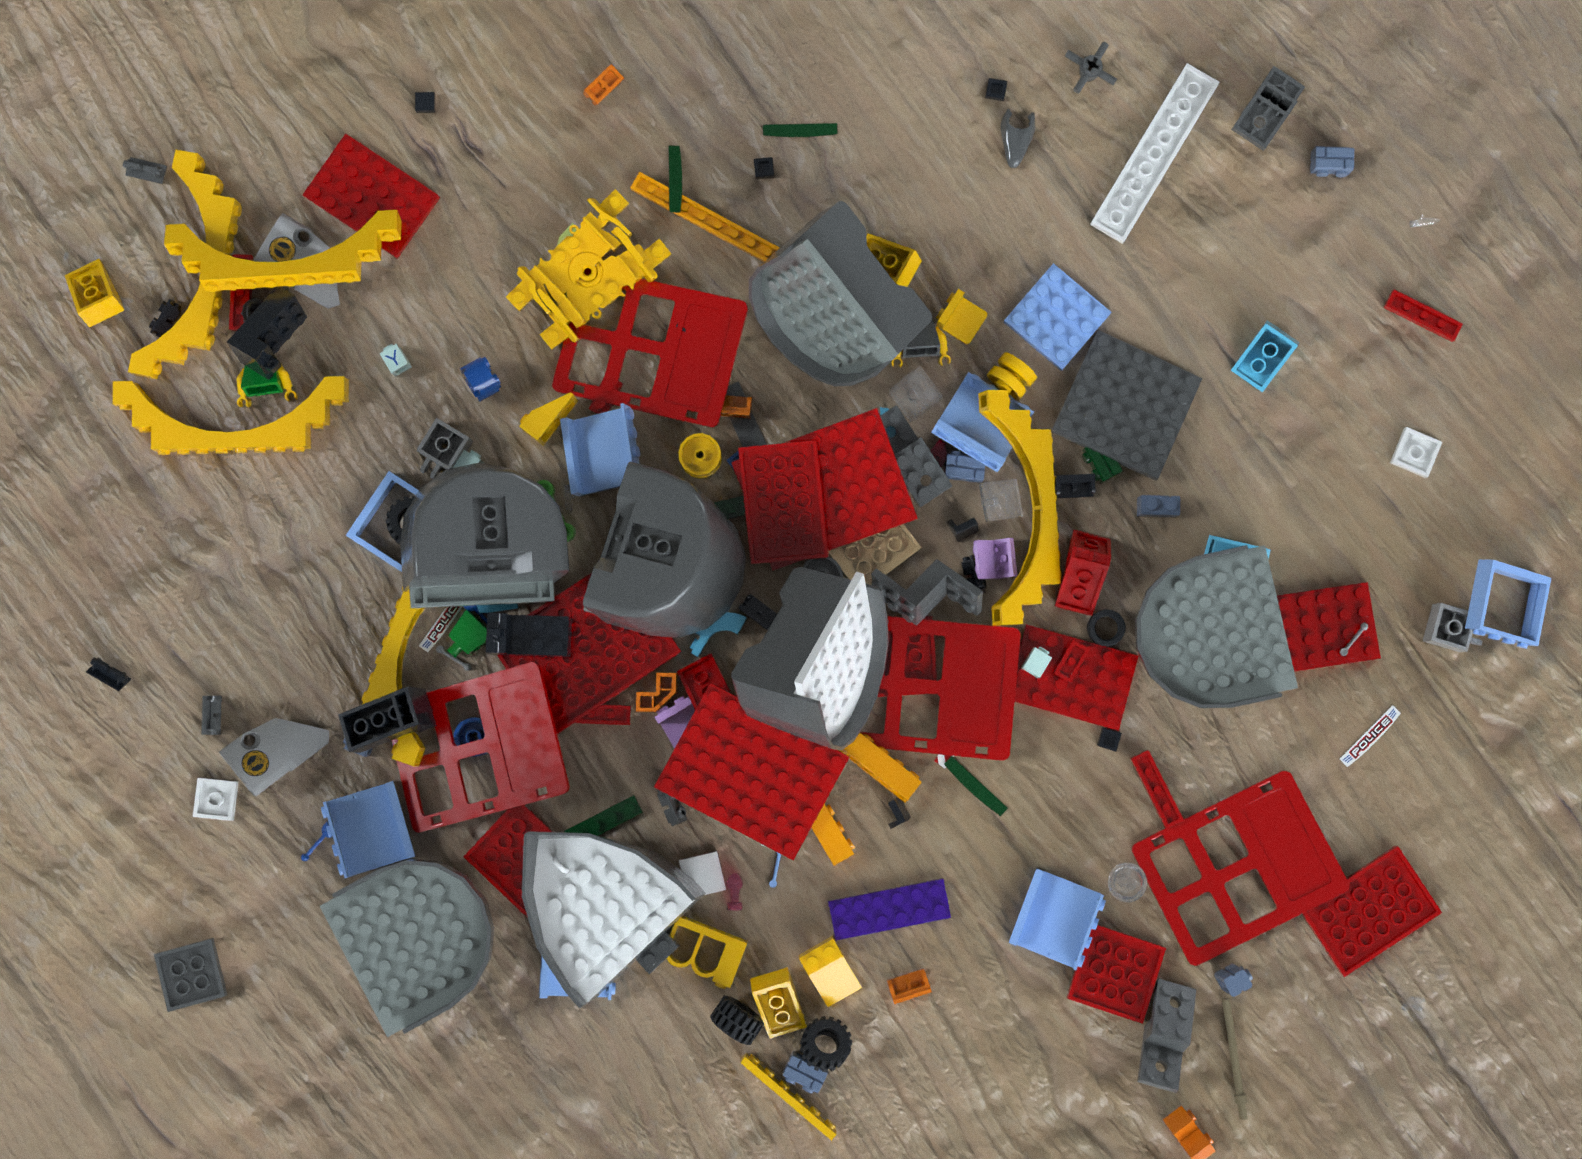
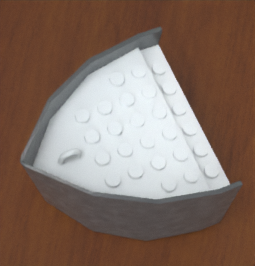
M525 833L522 899L536 948L565 993L579 1009L598 997L636 960L648 974H651L680 946L667 930L706 893L690 876L659 853L590 833Z

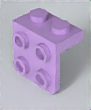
M1013 538L974 541L973 553L976 562L975 572L978 579H1002L1017 576Z
M684 696L674 701V706L669 709L667 706L657 711L658 715L655 716L656 721L662 726L674 748L695 711L689 697L686 699Z

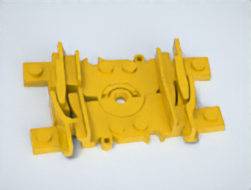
M616 189L601 203L595 198L587 199L589 204L600 215L596 218L589 212L582 218L583 221L581 222L580 229L576 225H571L569 231L573 236H567L554 250H548L551 254L549 261H544L540 258V263L537 266L534 265L532 270L525 266L517 268V275L522 281L506 298L518 311H521L534 299L550 316L554 323L539 335L551 350L568 337L572 342L580 340L568 325L570 322L578 328L590 320L591 314L595 319L601 318L602 312L599 308H606L619 296L625 297V294L622 292L624 286H630L633 290L634 284L643 277L648 282H653L658 277L653 268L672 255L660 238L645 250L640 244L633 246L629 239L632 233L616 218L629 203ZM610 223L618 226L611 231L613 235L603 230ZM623 244L627 248L625 252L616 257L611 255L604 261L602 259L611 249L616 252ZM586 268L591 269L590 275H585L584 270Z

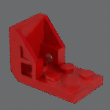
M1073 529L1066 558V570L1054 602L1055 607L1089 616L1093 615L1111 562V539Z
M711 653L677 671L694 709L698 706L710 682L732 693Z

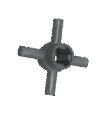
M1102 42L1095 55H1089L1084 59L1070 50L1065 54L1066 58L1080 65V79L1073 89L1075 93L1079 94L1086 82L1093 81L1097 77L1111 85H1114L1117 81V78L1102 70L1101 58L1109 47L1108 43Z

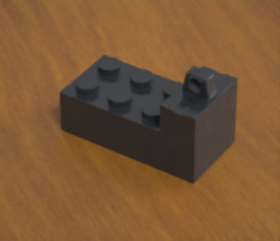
M276 287L230 337L227 343L240 363L270 380L273 374L281 367L274 354L291 338L297 328L304 323L307 315L295 295L281 287Z
M487 613L486 653L510 656L571 657V617Z
M409 686L338 714L349 752L356 753L364 752L411 732L420 733L437 726L426 689Z

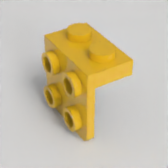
M958 289L956 293L952 292L946 302L949 304L946 309L941 308L936 316L939 319L936 326L968 345L988 314L963 297L965 292Z

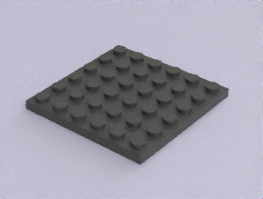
M1098 330L1051 432L1082 447L1090 448L1127 468L1157 481L1203 378Z

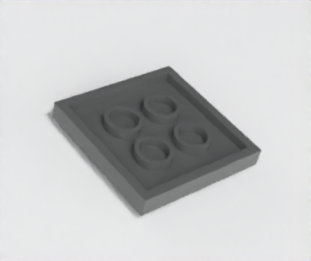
M214 938L154 954L167 1012L227 996Z

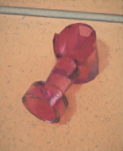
M738 873L730 874L728 881H726V885L730 889L731 901L727 902V910L730 911L742 910L739 893L744 881H742V877Z

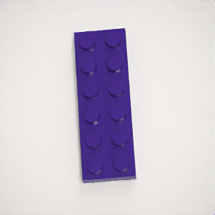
M943 878L828 901L836 941L951 918Z

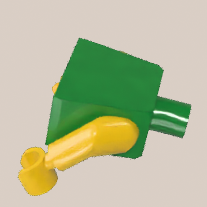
M282 365L270 380L247 366L241 370L236 378L238 394H240V397L237 399L239 407H243V400L246 401V407L251 406L252 401L248 397L282 393L284 389H286L284 396L287 401L290 402L288 397L290 393L294 394L296 400L298 399V394L292 391L291 387L293 385L289 374Z

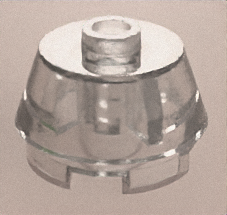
M1121 863L1110 872L1108 887L1111 894L1119 901L1133 902L1141 898L1145 893L1147 877L1138 865Z

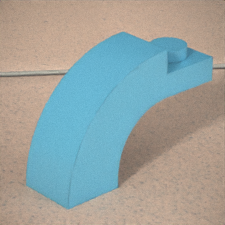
M726 612L709 628L696 632L700 638L699 640L697 638L694 639L690 647L692 649L691 653L699 657L710 637L717 632L730 631L738 635L747 617L737 613Z

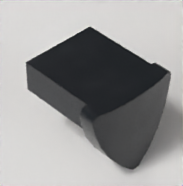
M975 518L958 526L952 519L947 521L957 542L979 531Z
M898 797L888 802L896 817V820L888 824L890 829L911 818L903 801Z

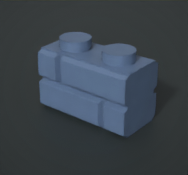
M1315 146L1311 151L1310 173H1316L1318 177H1325L1328 174H1335L1339 178L1347 177L1354 170L1355 148Z
M951 451V454H947L944 473L948 479L977 483L983 482L984 464L971 456H963L962 452Z
M1140 495L1137 497V517L1176 518L1180 516V496Z
M1232 963L1226 966L1225 970L1221 969L1214 973L1221 989L1233 997L1242 993V990L1246 991L1252 988L1251 980L1253 978L1248 969H1244L1242 966L1238 967Z
M792 1051L782 1074L785 1076V1080L793 1085L796 1082L803 1086L802 1089L808 1093H819L829 1070L827 1072H822L821 1068L818 1071L814 1070L815 1066L811 1065L809 1067L807 1065L808 1060L804 1061L803 1055Z

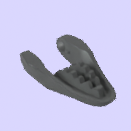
M1007 109L1001 121V136L1009 167L1017 168L1023 160L1035 133V113L1031 112L1028 115L1029 127L1020 129L1009 124L1012 112L1010 111L1011 109Z

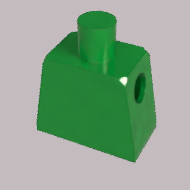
M466 610L448 635L454 643L447 651L455 658L462 651L472 655L486 644L487 627L471 611Z

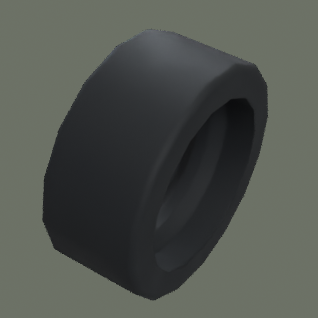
M1105 609L1098 611L1090 617L1087 623L1089 638L1095 644L1101 646L1117 644L1122 640L1126 630L1124 619L1113 610ZM1101 617H1110L1117 623V633L1113 638L1102 639L1096 634L1095 624Z

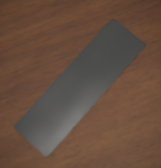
M739 382L728 386L727 396L745 397ZM752 411L751 419L730 417L742 447L767 445Z

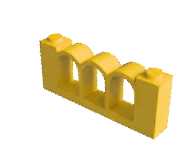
M682 916L674 923L670 934L671 937L674 939L678 926L700 933L693 954L688 960H677L671 954L666 958L668 962L679 968L687 967L691 964L694 972L700 977H713L712 981L716 982L715 986L726 989V987L731 988L748 940ZM704 935L726 943L717 967L710 971L701 969L696 962V956Z

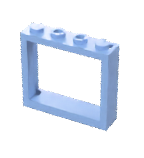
M388 471L346 536L402 572V564L360 538V535L395 483H398L415 495L419 491L397 475Z
M1479 559L1465 628L1473 630L1475 635L1485 636L1487 634L1489 639H1503L1502 642L1514 645L1517 643V647L1527 649L1528 646H1538L1551 578L1496 560ZM1494 572L1531 584L1521 636L1483 626Z

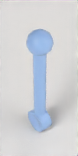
M776 852L777 858L773 877L769 882L772 888L777 886L776 877L781 854Z

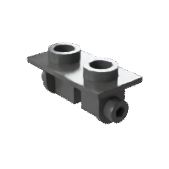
M132 157L123 162V167L126 168V176L163 184L167 169L166 165Z
M202 696L201 735H221L222 696Z
M657 790L661 806H669V809L664 810L668 824L671 823V826L688 820L686 810L679 800Z

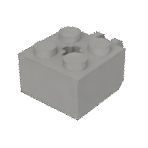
M436 418L417 448V452L427 457L420 468V472L424 474L432 462H435L437 465L430 475V478L434 479L441 472L442 468H453L464 450L468 451L473 440ZM443 443L448 445L446 449L442 447Z
M1443 603L1432 604L1423 642L1457 652H1467L1470 643L1482 646L1483 641L1472 638L1473 630L1465 628L1468 615L1467 610Z

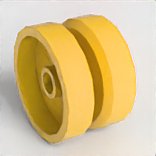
M1004 352L997 361L999 366H993L987 373V377L998 389L1008 390L1009 395L1016 400H1020L1026 393L1025 386L1030 387L1037 379V376L1022 360L1008 352Z
M703 433L692 434L685 438L680 445L678 452L679 461L684 471L691 477L698 479L708 478L714 475L720 468L722 462L721 449L717 441L710 435ZM699 453H703L704 456L699 459L696 455L699 456Z

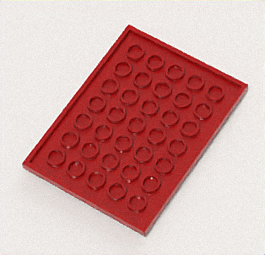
M878 408L787 441L817 440L828 551L918 519ZM738 459L731 463L743 492L740 460ZM802 560L770 562L772 571Z
M592 573L555 596L553 602H546L528 614L533 616L571 617V657L497 655L506 669L529 662H537L541 666L557 735L682 653L672 637L650 636L607 624L595 614L585 612L583 610V599Z
M710 682L654 788L794 861L850 756L839 750L805 740L747 716L739 704L736 695Z

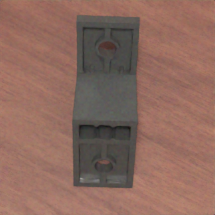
M1273 66L1231 130L1264 151L1298 102L1296 100L1305 86Z
M938 559L907 590L878 569L871 573L872 585L883 588L884 600L892 611L900 613L907 622H912L916 626L946 595L953 602L961 604L969 613L972 612L978 616L982 611L983 591Z

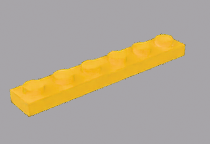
M745 1053L740 1063L826 1137L831 1141L834 1139L837 1132L836 1126L829 1119L824 1120L819 1116L821 1113L814 1106L809 1107L804 1103L806 1100L800 1094L792 1093L789 1090L790 1086L783 1080L778 1081L774 1077L775 1073L768 1067L764 1069L759 1064V1059L753 1054L749 1056Z

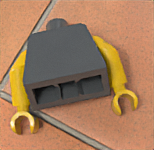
M931 320L892 360L893 368L895 360L901 361L900 368L903 366L901 355H903V358L939 356L941 353L938 359L939 365H943V357L947 358V364H950L951 358L946 353L948 351L946 335Z

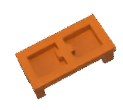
M610 64L584 89L583 94L586 98L589 97L593 105L596 106L625 78Z
M726 395L721 416L751 419L752 397Z
M924 968L887 980L894 1004L932 992Z

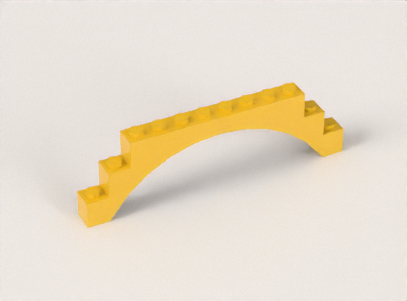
M175 149L172 169L189 187L199 206L205 226L206 244L219 252L230 255L234 251L233 239L234 235L238 232L237 220L242 213L241 203L235 198L220 196L224 188L223 181L215 175L202 173L205 169V161L198 153ZM200 283L198 291L188 309L176 324L159 339L131 354L128 372L135 376L157 380L158 375L162 371L161 361L184 365V361L188 358L187 347L210 351L215 341L213 334L219 322L217 315L218 310L222 307L221 296L223 290L215 292L205 291Z
M398 210L377 211L359 231L342 243L315 255L282 262H255L219 252L201 241L186 224L166 225L164 245L170 255H182L181 262L187 273L197 274L200 272L199 281L205 291H233L236 289L293 287L295 285L333 284L340 282L352 283L361 281L362 262L381 261L382 241L392 242L401 240L402 221Z
M327 376L323 378L305 401L293 411L272 423L250 430L234 432L206 431L185 425L173 419L155 405L139 384L133 381H113V405L120 407V410H132V427L138 429L141 433L151 432V450L158 452V455H170V452L188 455L189 451H196L197 454H209V451H216L217 454H227L230 450H235V453H247V450H254L255 453H266V450L282 453L285 452V449H293V452H304L305 449H311V426L313 429H323L324 426H330V403L334 406H341L344 402H349V379L344 376Z
M986 390L978 393L979 413L996 426L1013 447L1027 478L1033 509L1032 533L1028 553L1022 568L1010 588L991 606L993 626L1023 624L1024 613L1022 605L1042 604L1043 592L1041 585L1061 584L1062 573L1060 570L1059 533L1057 530L1058 514L1056 512L1057 496L1055 493L1054 456L1052 452L1053 437L1051 436V429H1031L1032 419L1030 410L1009 409L1010 397L1008 390Z
M409 590L403 591L401 598L396 602L395 609L397 610L390 619V629L388 635H385L383 638V648L376 657V668L370 674L368 680L370 684L368 690L363 693L362 705L402 689L403 658L408 639L419 616L425 609H410ZM411 732L396 738L398 742L392 748V759L419 767L426 748L417 733Z

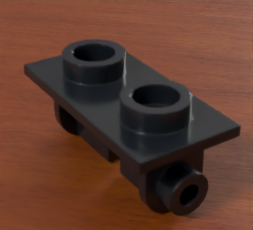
M170 299L168 302H162L158 309L161 312L159 318L154 317L149 325V328L152 329L150 333L155 330L157 332L156 336L159 338L172 327V324L166 322L167 318L175 322L177 316L182 311L180 310L181 305L175 302L173 305L169 304Z
M975 555L962 558L963 562L961 564L964 575L971 574L972 577L966 580L982 590L983 593H986V580L978 579L975 572Z
M94 657L90 662L92 666L86 671L90 676L117 691H120L131 681V678L125 672L110 667L101 658Z

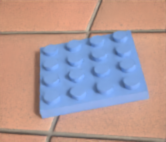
M1053 263L1003 322L1062 371L1112 312Z

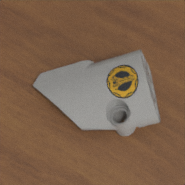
M282 213L253 261L282 262L302 259L330 249V247L318 238L311 228ZM301 231L309 233L308 241L300 238L299 234ZM337 283L295 285L292 287L328 309L340 305Z
M274 718L243 733L219 751V753L252 795L256 797L286 773L297 768L329 743V730ZM246 735H251L254 738L253 745L246 746L243 739Z

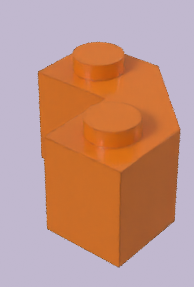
M656 673V692H636V712H657L677 694L678 673Z
M1181 1105L1165 1117L1163 1121L1191 1159H1206L1215 1152L1211 1145L1214 1141L1207 1132L1203 1134L1194 1122L1197 1119L1190 1109L1186 1111Z

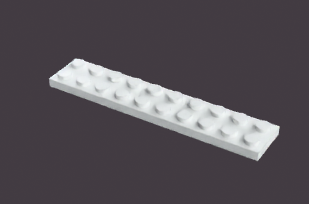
M1188 63L1185 65L1090 223L1091 226L1118 242L1124 243L1220 83L1219 81Z

